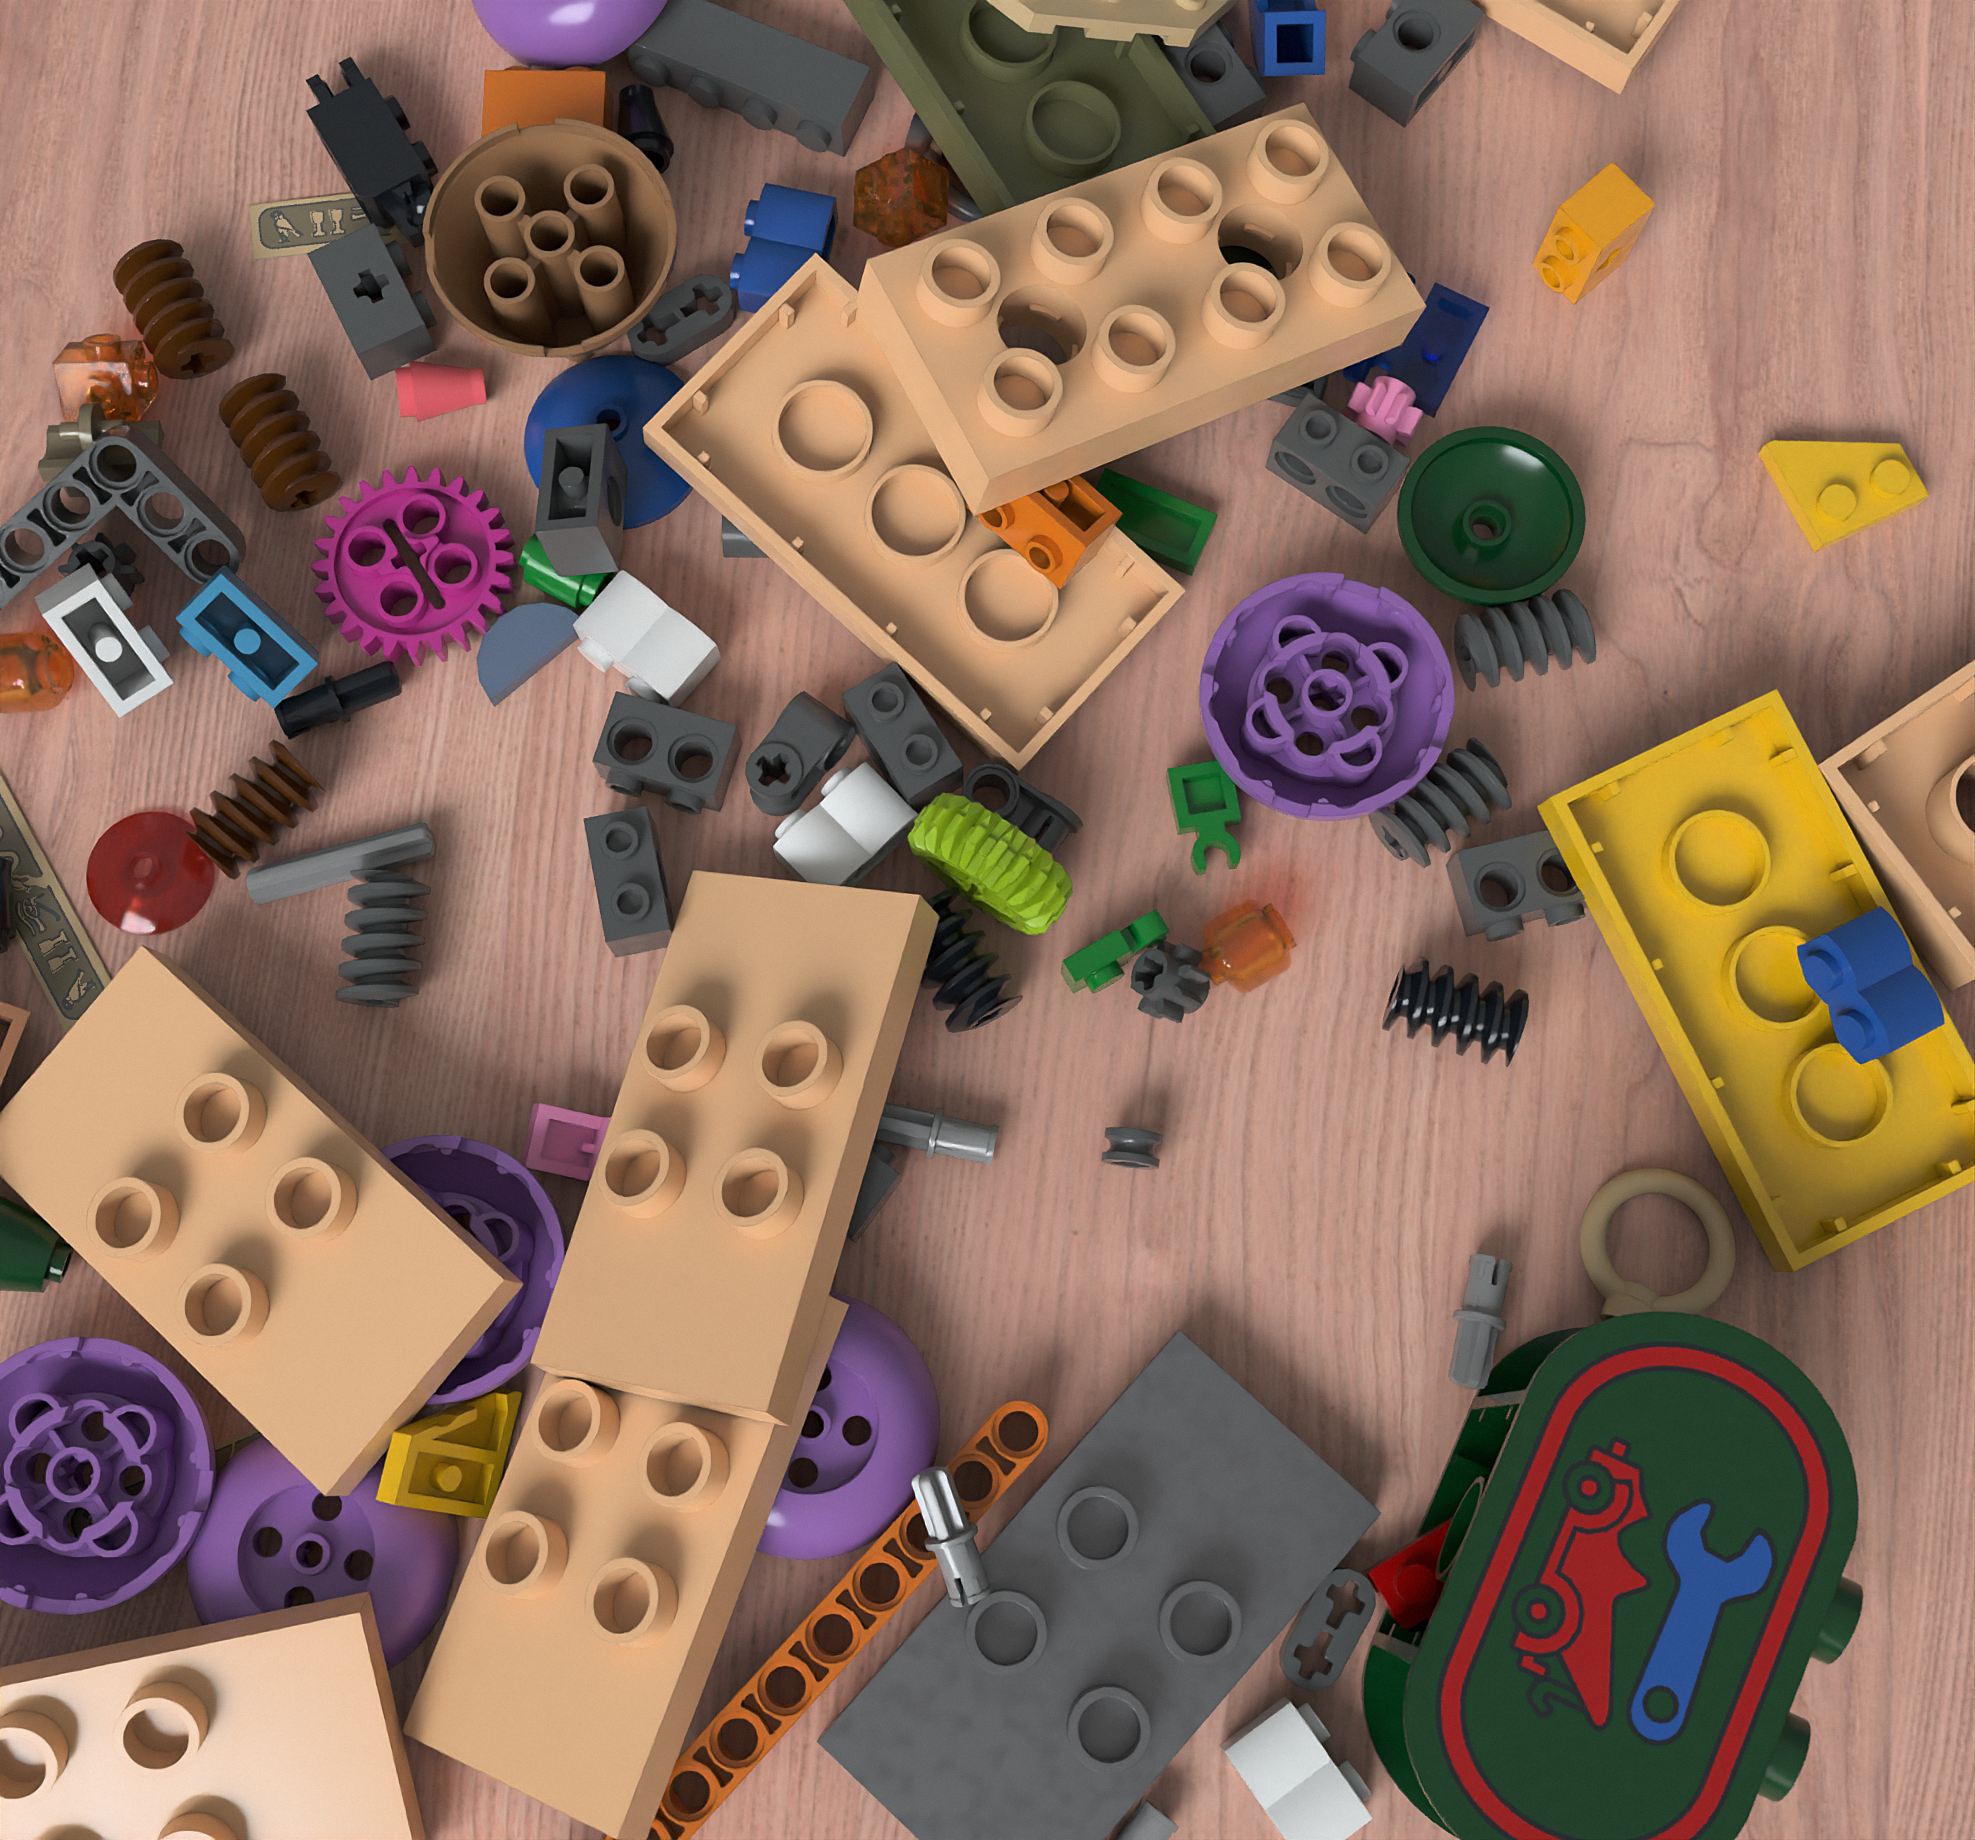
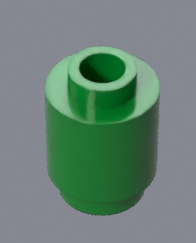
M536 534L529 538L520 556V566L525 568L524 581L527 584L577 609H581L584 606L589 607L617 575V572L558 577Z

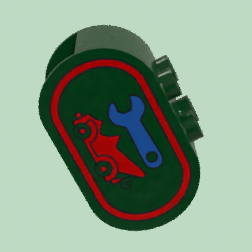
M1660 1311L1613 1317L1588 1327L1556 1331L1534 1338L1504 1356L1491 1369L1487 1386L1484 1389H1478L1415 1536V1539L1454 1515L1444 1538L1435 1572L1436 1579L1445 1583L1429 1624L1427 1625L1425 1620L1407 1630L1395 1624L1385 1607L1370 1643L1362 1674L1361 1698L1363 1715L1375 1752L1398 1789L1427 1818L1459 1840H1735L1749 1818L1757 1795L1773 1802H1779L1790 1792L1803 1768L1811 1737L1809 1721L1790 1712L1810 1657L1828 1665L1840 1657L1855 1632L1863 1606L1862 1586L1842 1576L1854 1546L1858 1528L1859 1498L1852 1455L1843 1430L1832 1409L1804 1372L1771 1345L1742 1329L1703 1316Z

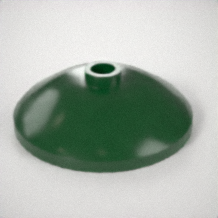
M1471 427L1446 435L1433 443L1417 458L1410 468L1400 490L1397 504L1399 537L1407 557L1414 568L1426 581L1442 593L1459 601L1479 606H1508L1518 601L1525 602L1547 591L1563 577L1579 552L1585 532L1586 515L1583 495L1568 465L1553 449L1542 441L1521 431L1505 427ZM1478 524L1487 526L1492 532V537L1488 539L1478 537L1473 531V526Z

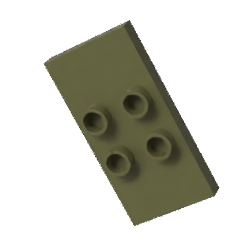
M843 0L984 217L1217 133L1151 34L1135 33L1132 42L1086 38L1083 28L1055 25L1052 34L1027 32L986 0ZM1241 246L1220 247V251L1229 265L1241 262L1252 263L1268 270L1279 280L1273 266L1259 253Z

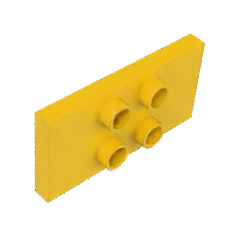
M1777 689L1553 795L1537 806L1775 1272H1794L1975 1181V1064ZM1881 906L1894 918L1901 928L1910 948L1912 964L1926 977L1936 992L1942 1006L1945 1024L1889 1054L1860 1065L1839 1043L1830 1018L1829 1006L1806 982L1798 958L1797 947Z

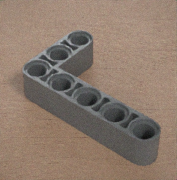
M128 425L113 426L103 432L0 526V610L116 505L186 575L201 585H204L224 564L215 565L203 559L199 553L198 543L203 540L212 539L225 545L230 554V561L225 565L236 574L245 557V538L239 528L145 433L136 427ZM117 444L130 450L136 460V470L124 473L112 468L106 460V446ZM70 486L84 492L90 502V511L79 514L67 509L61 502L60 489ZM162 492L174 495L181 502L184 515L178 519L164 518L153 507L152 496ZM25 528L37 533L43 540L44 553L30 554L22 550L16 542L15 530Z

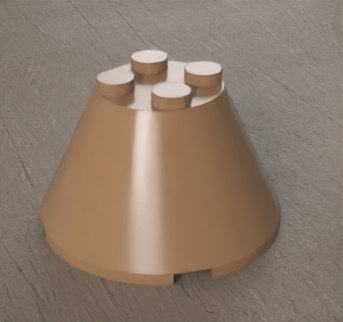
M555 118V124L537 125L519 129L517 123L491 132L474 142L449 165L440 177L427 204L422 230L425 238L426 269L430 281L442 304L461 326L482 341L511 353L531 357L567 358L573 362L589 360L596 352L609 346L646 316L661 297L668 284L674 268L678 244L677 220L672 199L662 176L653 163L641 150L615 132L589 122L567 118Z

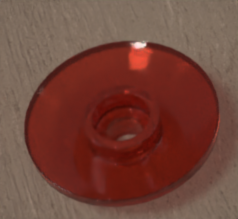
M142 812L118 821L99 838L88 860L86 884L94 907L106 921L118 929L131 934L152 936L176 930L197 915L211 893L215 866L214 862L185 832L184 829L193 833L196 830L193 825L173 814ZM144 858H150L153 864L150 873L145 877L136 878L134 875L136 864Z

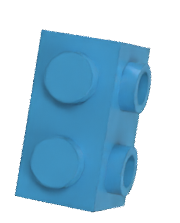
M225 564L180 608L175 618L183 626L179 633L196 651L206 658L213 653L232 670L228 677L241 692L255 702L260 697L263 698L272 708H275L319 664V651Z

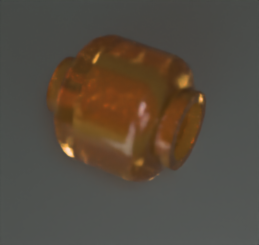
M27 630L0 633V713L13 715L43 712L59 706L71 689L75 677L73 660L68 650L48 632Z
M1248 898L1209 920L1204 925L1202 937L1207 948L1200 951L1203 953L1201 964L1205 971L1211 974V980L1216 986L1227 981L1234 990L1246 994L1289 969L1292 961L1289 950L1296 947L1297 943L1272 902L1262 906L1258 901Z

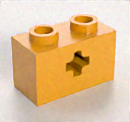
M1613 161L1558 207L1533 262L1543 282L1552 291L1562 293L1575 305L1626 261L1656 204Z

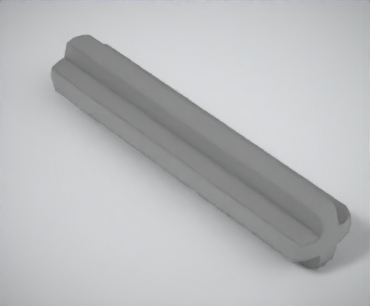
M421 822L251 868L247 872L246 884L254 903L265 904L353 880L355 878L350 875V870L371 869L386 871L430 859L435 855V842L428 825Z

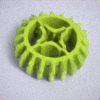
M941 793L940 796L934 798L931 804L927 807L925 806L915 819V826L907 836L912 853L918 857L920 864L927 867L934 877L940 879L948 886V889L952 887L959 888L961 891L959 895L965 902L971 903L980 909L983 914L992 916L1001 924L1009 925L1015 931H1023L1028 935L1044 934L1052 922L1056 923L1067 908L1065 904L1073 894V883L1070 876L1066 874L1064 867L1054 861L1052 854L1042 849L1035 842V839L1028 837L1020 831L1017 825H1012L1004 820L997 812L993 813L979 802H971L964 796Z

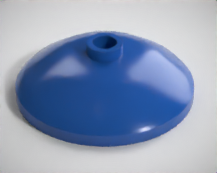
M628 355L595 357L563 371L538 396L530 411L525 427L524 452L526 463L538 490L546 429L602 424L608 419H617L621 423L616 430L611 431V434L628 469L623 530L648 525L672 512L689 496L694 488L644 443L643 427L685 383L673 372L655 362H649L639 357Z

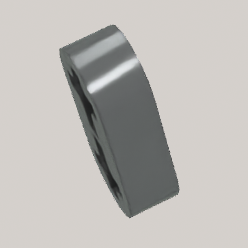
M701 274L690 278L662 295L646 316L627 332L634 356L666 367L723 334L731 327L735 318V304L730 287L722 278L712 274ZM706 297L709 302L717 303L718 311L715 314L709 315L704 309L698 310L696 301L699 298ZM654 327L659 333L665 332L667 342L657 346L653 340L647 341L645 332Z
M1345 1567L1335 1568L1299 1610L1279 1651L1282 1671L1296 1686L1308 1691L1323 1690L1331 1686L1342 1673L1369 1623L1376 1605L1375 1591L1370 1581L1362 1573ZM1348 1580H1351L1356 1584L1353 1589V1596L1360 1601L1359 1609L1355 1613L1343 1610L1334 1626L1331 1627L1325 1623L1334 1607V1601L1326 1596L1328 1588L1331 1585L1343 1588ZM1321 1630L1329 1635L1321 1648L1320 1655L1328 1661L1327 1667L1323 1673L1312 1669L1305 1678L1298 1674L1301 1668V1661L1293 1656L1295 1649L1299 1644L1310 1648L1315 1643Z

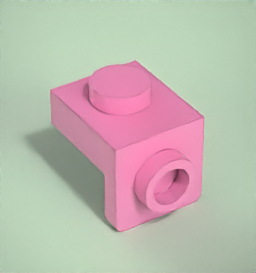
M534 1103L520 1163L529 1170L589 1183L611 1117H598L542 1103Z

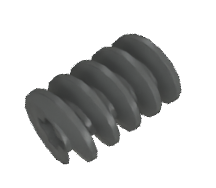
M1568 589L1557 590L1552 595L1551 600L1545 595H1537L1529 600L1527 606L1521 601L1514 602L1511 605L1505 606L1503 612L1494 606L1487 607L1481 612L1480 618L1470 612L1462 613L1457 618L1455 624V657L1461 676L1468 689L1474 692L1476 687L1477 673L1482 672L1488 685L1494 688L1500 684L1501 667L1506 666L1511 678L1518 682L1524 678L1525 661H1530L1536 674L1542 676L1548 672L1549 655H1554L1562 670L1570 669L1572 666V650L1574 649L1578 650L1583 662L1586 664L1594 663L1596 660L1595 634L1589 614L1579 598Z
M1473 737L1468 739L1466 750L1461 748L1452 750L1447 755L1446 764L1435 763L1426 774L1427 779L1423 778L1409 793L1405 794L1398 801L1368 815L1377 837L1393 856L1400 861L1410 857L1421 867L1426 868L1431 864L1425 848L1427 844L1431 843L1442 853L1449 852L1451 845L1446 835L1448 829L1453 830L1461 838L1467 839L1471 836V829L1466 820L1468 815H1472L1480 823L1487 825L1492 820L1486 802L1491 800L1502 810H1508L1512 807V801L1506 790L1508 786L1507 780L1498 762L1490 751Z
M371 869L350 870L351 876L365 884L355 885L348 889V901L362 909L345 914V926L359 934L344 938L341 949L357 960L340 964L338 975L355 985L336 990L335 998L341 1002L367 1007H400V999L419 995L420 989L402 980L403 974L422 970V962L405 955L406 948L425 944V937L408 930V923L427 920L428 918L427 911L411 905V898L430 895L431 887L404 874Z

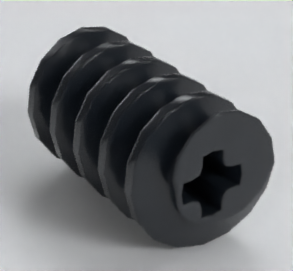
M957 887L942 891L926 900L940 917L925 965L927 968L924 970L920 982L925 989L940 988L932 999L936 1010L946 1011L954 1009L945 1021L947 1030L952 1033L982 1027L1009 1012L1023 998L1020 995L1003 999L1000 995L1012 980V977L1009 973L990 977L987 973L997 961L999 955L997 952L977 955L974 951L986 937V933L984 930L964 934L961 928L974 913L971 908L951 912L948 906L961 892Z
M1419 956L1407 970L1404 969V963L1402 964L1386 1005L1382 1029L1389 1031L1399 1017L1402 1016L1406 1018L1407 1038L1414 1039L1426 1024L1431 1026V1046L1438 1048L1447 1035L1453 1033L1456 1034V1054L1463 1056L1471 1044L1477 1041L1481 1044V1063L1488 1064L1496 1052L1501 1049L1505 1051V1065L1508 1067L1524 1031L1529 1011V997L1525 990L1518 989L1504 1003V988L1497 981L1489 983L1479 995V978L1476 974L1470 972L1454 987V969L1446 964L1441 966L1430 979L1429 961L1427 958Z

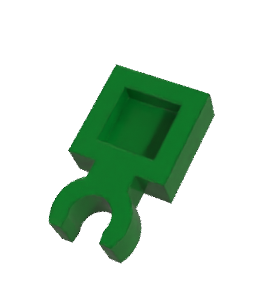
M1217 760L1168 768L1165 776L1177 835L1196 832L1197 840L1194 843L1190 858L1194 872L1197 875L1205 874L1207 863L1204 852L1210 848H1219L1224 851L1227 856L1229 870L1237 869L1241 857L1240 846L1237 840L1225 830L1227 826L1238 825L1242 819L1234 782L1225 773Z
M1157 909L1153 910L1123 930L1119 931L1117 929L1062 960L1060 973L1073 994L1087 986L1092 994L1097 993L1114 984L1125 975L1121 967L1127 964L1129 959L1157 946L1160 940H1166V934L1169 933V929Z

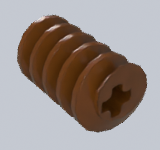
M156 239L143 242L129 250L118 261L113 270V282L120 294L123 295V302L130 314L133 315V322L140 334L143 335L145 346L150 354L154 355L153 362L160 374L170 379L186 380L213 373L225 366L233 358L235 349L230 340L223 338L225 330L218 319L212 318L215 310L208 299L202 298L204 289L200 281L193 278L194 269L189 260L181 258L184 253L182 246L173 240Z
M264 373L250 377L229 390L219 405V416L225 426L230 428L229 435L236 447L240 448V456L243 462L251 469L253 481L258 488L262 489L261 496L266 505L278 512L305 510L331 498L340 490L343 481L337 472L328 471L332 461L327 452L317 451L321 440L316 432L307 430L311 421L305 411L297 410L300 401L295 392L282 390L286 385V376L278 373Z
M274 739L268 743L275 761L272 765L255 756L248 761L255 780L251 782L235 773L229 777L236 795L234 798L231 799L216 790L209 794L216 811L213 816L196 807L189 811L196 830L192 833L184 829L185 832L229 878L234 880L241 874L234 858L236 854L255 863L260 858V854L254 839L258 838L273 846L276 845L280 839L273 822L278 821L294 829L298 826L299 821L292 806L297 804L314 812L319 806L312 789L316 787L326 792L282 743Z

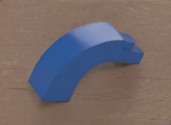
M1248 0L1252 51L1255 66L1260 76L1325 74L1326 10L1319 11L1315 0Z

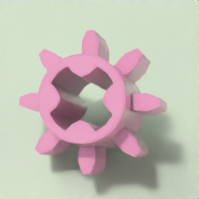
M1378 376L1374 379L1371 387L1361 382L1357 383L1343 415L1392 447L1395 442L1399 446L1406 448L1419 424L1418 422L1423 411L1412 407L1416 394L1407 384L1392 377Z

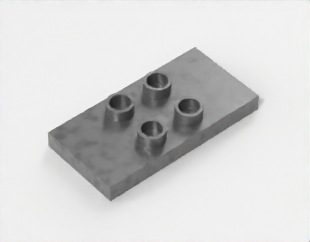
M1178 1330L982 1551L980 1558L988 1581L992 1585L993 1592L985 1599L971 1605L968 1604L967 1596L963 1597L965 1601L963 1607H953L949 1600V1592L947 1591L820 1735L817 1743L919 1840H1104L1382 1513L1186 1335Z

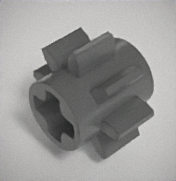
M101 532L97 533L95 541L82 544L75 542L71 546L73 551L69 556L68 564L58 566V571L64 577L69 576L88 563L97 575L106 569L107 572L103 577L112 573L129 597L134 591L135 584L145 582V577L135 567L130 566L137 557L135 552L125 542L113 548L112 542Z
M1165 940L1159 941L1157 949H1149L1142 953L1136 960L1131 973V989L1143 995L1137 1009L1157 1019L1164 1017L1176 1023H1182L1184 1014L1197 1011L1206 1001L1210 989L1209 980L1211 979V974L1197 967L1202 960L1203 953L1183 943L1176 946Z

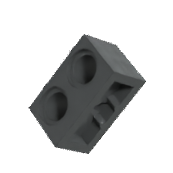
M1308 392L1273 439L1265 468L1366 535L1399 490L1412 460Z
M616 691L592 762L600 777L606 779L605 786L620 794L641 797L644 790L665 796V803L682 812L699 815L703 808L720 812L742 747V740L737 725ZM644 738L652 742L651 750L642 759L630 761L621 757L624 746L633 739ZM703 755L713 760L710 770L701 777L688 778L680 773L682 765L690 757Z
M1549 830L1457 851L1445 865L1466 937L1485 932L1488 942L1498 941L1523 933L1525 931L1523 923L1546 918L1548 927H1555L1580 920L1586 916L1584 908L1588 906L1584 900L1585 897L1576 885ZM1552 866L1561 870L1567 879V891L1557 892L1550 889L1542 879V867ZM1489 880L1500 884L1507 894V905L1497 907L1487 903L1480 893V882Z

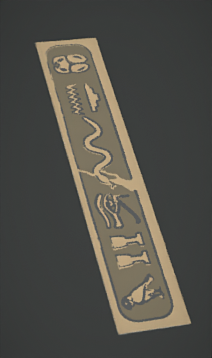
M352 193L249 205L253 260L307 254L370 225L369 220ZM395 225L389 228L376 226L385 245L394 240L397 243L409 242Z
M0 774V857L12 862L11 883L17 933L15 939L64 1032L67 1034L112 980Z

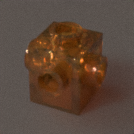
M906 147L896 152L888 153L881 159L857 170L854 184L853 227L876 237L883 245L903 247L911 244L917 238L946 226L949 170Z
M111 333L92 335L83 339L82 342H68L52 363L64 422L78 421L80 406L86 402H98L103 408L106 420L124 419L126 422H136L141 419L153 399H156L158 395L159 380L157 369L152 361L146 360L143 340L121 341L119 335Z

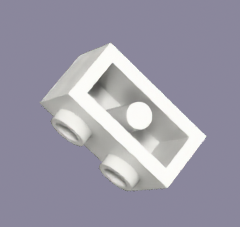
M88 563L34 597L42 616L119 718L174 683L162 664V661L169 658L171 654L149 624L138 631L124 612L133 606L134 603L112 573L100 579Z

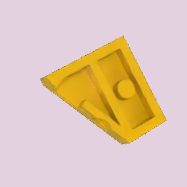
M1773 440L1766 443L1758 453L1814 553L1922 504L1929 496L1900 443Z
M497 1387L478 1397L465 1400L395 1430L392 1434L375 1500L397 1506L487 1519L497 1495L522 1392Z

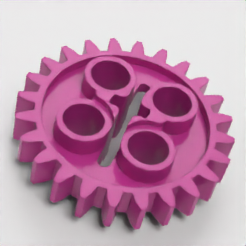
M409 466L405 482L397 484L391 473L385 470L382 475L383 488L375 491L370 484L362 480L359 482L360 491L363 495L362 500L356 503L345 496L339 498L342 507L347 513L343 519L334 516L324 517V522L334 535L333 538H316L314 540V545L319 552L327 557V559L311 563V569L319 579L325 580L317 585L314 591L322 603H330L323 612L333 625L342 623L339 632L348 643L361 637L360 647L366 655L373 656L383 645L384 655L392 664L396 665L403 651L407 650L415 665L422 666L426 650L433 649L440 660L446 662L448 661L447 644L455 641L466 652L470 651L471 645L467 633L474 629L484 635L490 630L484 620L485 615L490 613L501 616L506 613L502 602L496 595L515 593L516 588L511 578L502 574L518 569V562L514 554L505 551L512 547L515 542L509 529H499L505 520L498 507L487 509L490 502L482 489L474 491L468 496L469 487L464 477L459 475L446 487V480L440 468H434L427 482H422L415 467ZM427 517L439 518L437 526L432 531L425 534L413 533L416 524ZM394 523L399 528L417 559L445 600V607L443 609H435L386 533L385 527L387 524ZM385 549L383 558L377 564L372 566L360 565L363 556L368 551ZM457 566L471 567L468 577L456 584L444 582L447 573L452 568ZM406 597L417 598V603L410 613L403 616L391 615L394 605L399 600Z

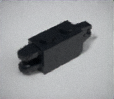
M351 57L339 62L341 75L349 87L341 93L333 96L327 83L321 80L318 74L307 79L306 82L318 105L306 110L322 144L370 224L374 223L375 226L383 228L395 225L414 248L424 245L423 221L427 204L434 190L430 177L438 174L439 171L424 143L419 140L411 144L403 132L411 128V125L395 96L391 94L383 99L370 77L367 79L363 77Z

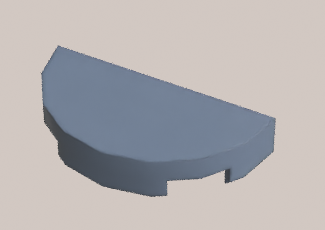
M541 602L520 605L501 615L489 628L490 630L483 636L477 655L479 682L494 707L579 638L573 624L580 616L569 608Z

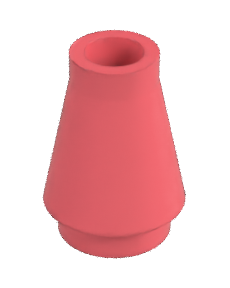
M409 360L410 367L395 368L401 417L416 416L417 422L470 406L486 404L482 367L464 368Z

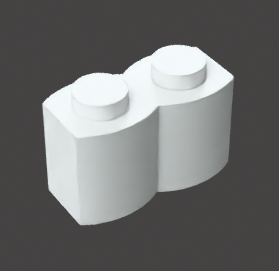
M621 570L573 624L577 635L582 640L577 649L595 667L606 672L613 666L629 678L624 687L632 696L678 708L721 659L717 644L624 570Z
M864 762L853 771L849 767L839 770L822 788L821 794L825 798L819 805L808 813L803 809L796 810L777 828L775 836L779 840L773 846L775 858L797 881L855 888L874 867L884 861L907 839V836L915 826L914 821L918 814L867 762Z
M1283 1697L1219 1746L1285 1840H1345L1373 1819L1362 1803L1372 1794L1348 1760L1338 1767L1331 1760L1321 1745L1331 1736L1306 1702L1296 1709L1286 1697Z

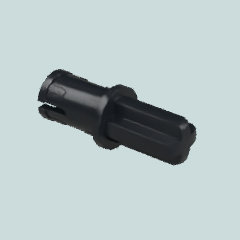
M384 661L338 680H335L332 675L324 678L325 684L283 699L274 710L284 734L290 740L300 734L339 719L343 723L350 722V714L400 695L402 692V682L393 664L389 661Z

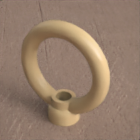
M1641 1168L1622 1173L1609 1180L1595 1193L1582 1218L1579 1239L1580 1252L1590 1280L1606 1299L1599 1315L1602 1321L1633 1313L1655 1311L1698 1315L1716 1302L1732 1277L1736 1261V1239L1727 1212L1720 1201L1704 1185L1678 1171L1664 1168ZM1658 1193L1674 1197L1690 1207L1703 1223L1709 1240V1259L1700 1279L1687 1290L1675 1295L1658 1296L1654 1291L1641 1284L1623 1280L1614 1269L1606 1248L1607 1227L1615 1211L1624 1202L1635 1196Z

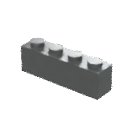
M668 0L651 26L633 44L626 48L631 71L644 82L656 87L667 85L685 92L695 102L704 107L715 109L719 106L737 113L758 129L768 131L774 128L796 137L803 146L816 152L828 150L845 157L873 100L870 66L706 0Z

